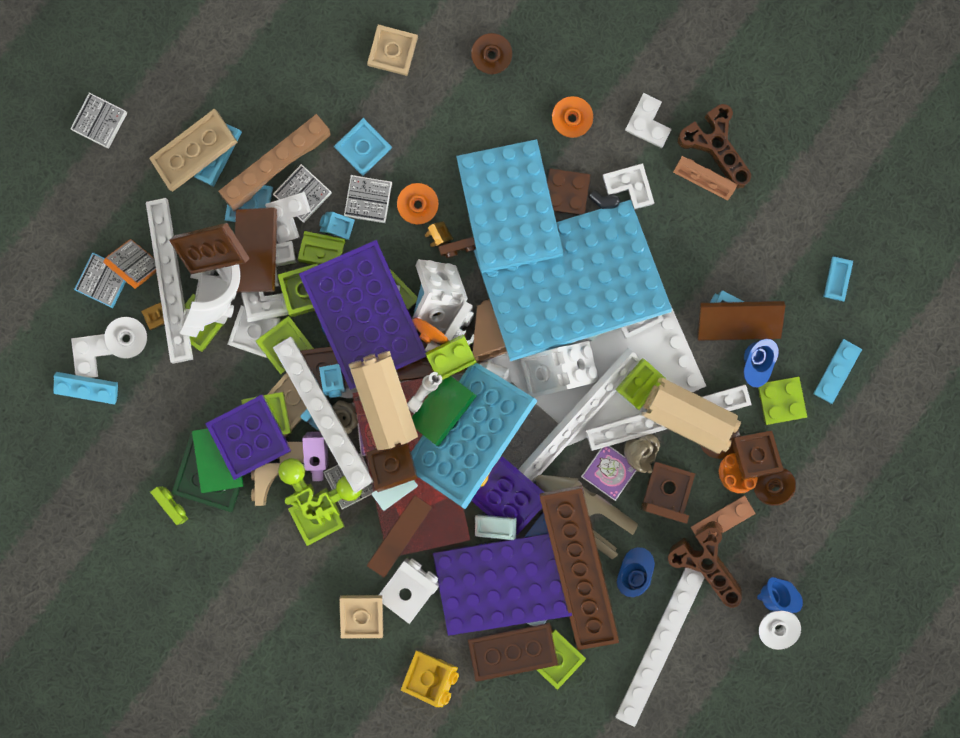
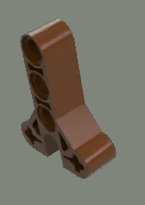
M721 104L709 111L705 116V119L712 127V134L703 133L697 123L693 122L681 131L678 143L684 149L695 148L710 153L726 178L738 184L736 188H742L750 181L751 173L728 140V126L733 111L729 105ZM719 113H721V114H722V113H725V114H726L725 118H724V117H721V118L716 119L717 116L719 115ZM694 134L693 138L691 139V142L689 140H684L685 136L688 137ZM712 140H719L722 147L715 148L712 145ZM724 157H731L733 165L725 164ZM737 173L743 174L745 181L738 182L735 175Z
M711 521L696 530L695 537L703 546L702 550H694L687 540L683 538L670 548L668 561L672 567H686L701 572L726 606L734 608L741 603L742 589L718 557V544L722 540L723 528L718 522ZM709 531H711L712 533L717 532V535H709ZM675 553L677 555H682V558H680L679 556L674 557ZM705 558H709L713 561V563L707 565L703 563L702 560ZM721 575L725 577V580L717 581L715 576ZM729 592H734L738 596L735 598H730L727 596V594Z

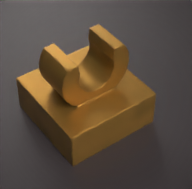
M444 221L429 226V231L425 234V237L432 235L434 242L430 244L431 247L446 244L453 240Z
M161 303L142 310L150 330L164 325Z

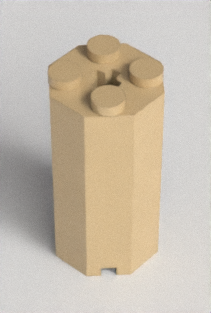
M390 351L378 354V357L375 354L363 357V362L359 360L350 363L349 367L377 450L390 449L395 447V444L401 443L402 445L417 438L418 435Z
M659 378L657 382L661 384L658 387L654 385L643 407L647 411L642 412L641 416L715 453L726 452L731 445V440L729 439L732 433H736L741 424V421L737 420L738 415L665 378Z

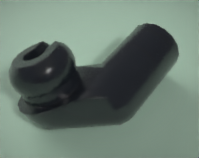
M596 190L589 195V199L601 209L616 208L620 203L618 196H602Z

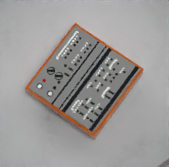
M131 239L108 255L103 261L104 264L135 289L156 273L155 259Z

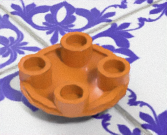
M735 453L727 455L720 463L719 477L728 490L735 493H746L755 488L758 477L742 479Z

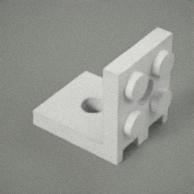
M418 259L415 266L424 295L412 320L415 317L422 319L442 333H446L468 299L456 265L450 263L445 264ZM438 312L441 313V314L438 315V316H433V314H435V313H438Z
M589 341L558 347L521 358L529 395L532 397L595 383L599 380ZM542 369L545 371V378L541 375Z
M413 558L411 560L405 559L379 594L383 596V604L409 624L432 593L434 594L439 587V578L430 571L427 573L421 569L422 565ZM407 588L411 591L412 596L409 600L401 599L399 595L401 589Z

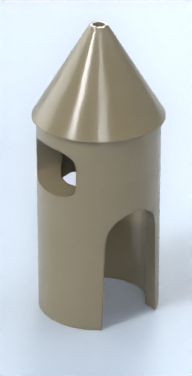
M538 475L535 478L537 486L544 492L582 485L578 478ZM583 487L589 516L600 513L632 535L634 534L638 526L637 522L597 493H592ZM593 530L597 549L609 558L614 559L618 555L616 552L617 547Z

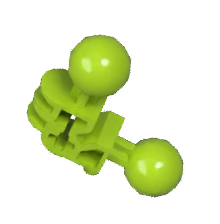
M293 458L286 459L278 468L280 479L284 483L292 485L295 490L294 494L285 498V503L297 507L306 518L317 519L320 525H323V518L329 521L332 520L331 514L334 512L340 516L335 502L341 499L345 501L356 500L360 497L363 490L361 489L355 493L346 477L343 476L338 480L335 489L328 491L325 488L316 497L313 496L314 488L312 484L306 485L303 480L305 468L299 460ZM310 504L313 507L316 506L315 511H313L312 509L308 510Z

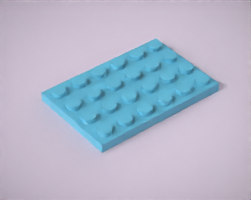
M537 139L456 156L481 273L563 256V249Z
M478 363L469 366L459 380L462 385L477 395L468 409L439 446H436L422 435L411 452L417 476L464 509H466L537 402L534 397Z

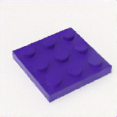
M260 395L205 423L234 480L291 452L264 395Z
M502 456L490 471L485 485L478 489L471 501L489 516L516 518L517 535L542 509L540 493L545 492Z

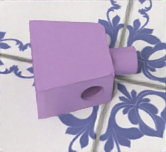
M307 432L303 437L304 468L306 471H311V481L324 480L323 470H326L328 467V445L321 432ZM313 456L318 457L320 462H313Z

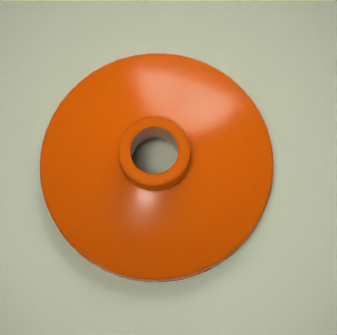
M574 96L566 97L555 105L552 113V122L555 129L561 135L569 138L580 137L590 129L593 123V111L584 99ZM574 115L576 121L570 122L568 117Z
M422 183L406 186L400 192L397 200V208L401 217L407 222L416 225L429 222L436 215L439 206L438 197L434 190ZM417 201L422 203V207L419 209L414 207Z
M416 317L413 318L412 322L421 333L419 338L427 344H430L431 341L439 344L449 341L441 331L428 322Z

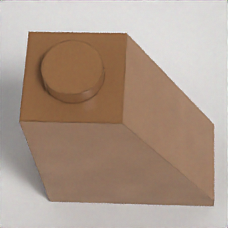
M490 299L483 301L481 305L477 306L473 356L477 363L507 353Z

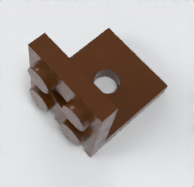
M654 462L640 510L687 524L689 515L684 514L695 473ZM668 481L672 482L675 486L674 491L670 494H667L663 489L664 484Z

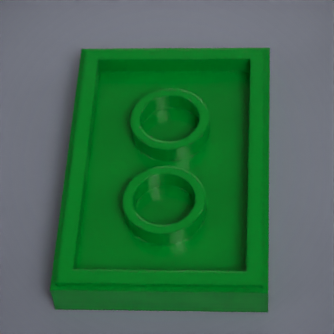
M452 376L443 379L438 388L430 392L419 410L412 416L415 429L436 446H439L477 395Z
M208 428L192 431L201 493L244 487L243 477L236 480L233 479Z

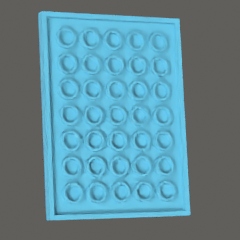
M631 200L619 203L616 208L598 209L556 222L563 249L562 257L481 273L510 362L672 312L670 302ZM474 250V254L480 269L477 251Z

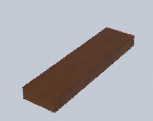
M414 495L367 563V567L385 577L432 509V506Z

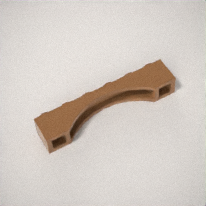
M317 114L220 189L221 197L235 212L282 169L302 155L315 149L331 136L330 129Z

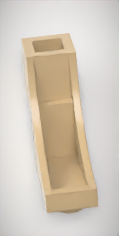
M287 442L291 452L277 458L280 459V463H267L251 471V479L255 480V489L251 491V499L255 501V506L266 505L269 488L274 479L279 475L278 468L284 460L293 458L304 463L303 442Z

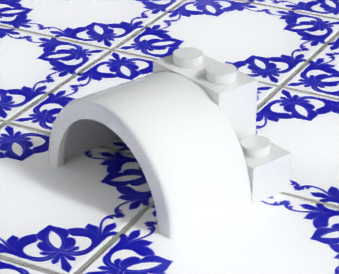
M239 264L191 274L190 278L198 279L195 301L191 303V308L186 309L183 314L180 334L197 337L199 331L204 330L205 325L213 322L225 324L227 318L232 317L234 306L231 305V301L235 299L240 283ZM215 270L218 272L219 276L213 275Z

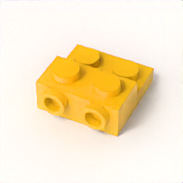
M416 651L401 691L435 707H443L451 698V693H449L451 684L454 685L458 680L459 673L456 672L458 667L423 652Z

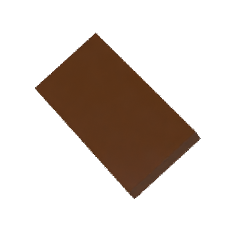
M276 208L236 210L235 236L250 258L246 263L239 264L240 283L236 293L275 291Z
M228 223L175 235L169 239L191 274L243 264L250 259Z
M785 302L700 303L698 340L781 339Z
M550 623L468 640L476 682L559 665Z

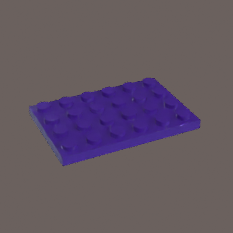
M377 240L299 273L350 390L356 388L349 364L359 360L363 362V357L375 354L378 357V354L390 351L396 370L427 357L425 348Z
M549 533L433 553L448 636L572 616V613H568Z

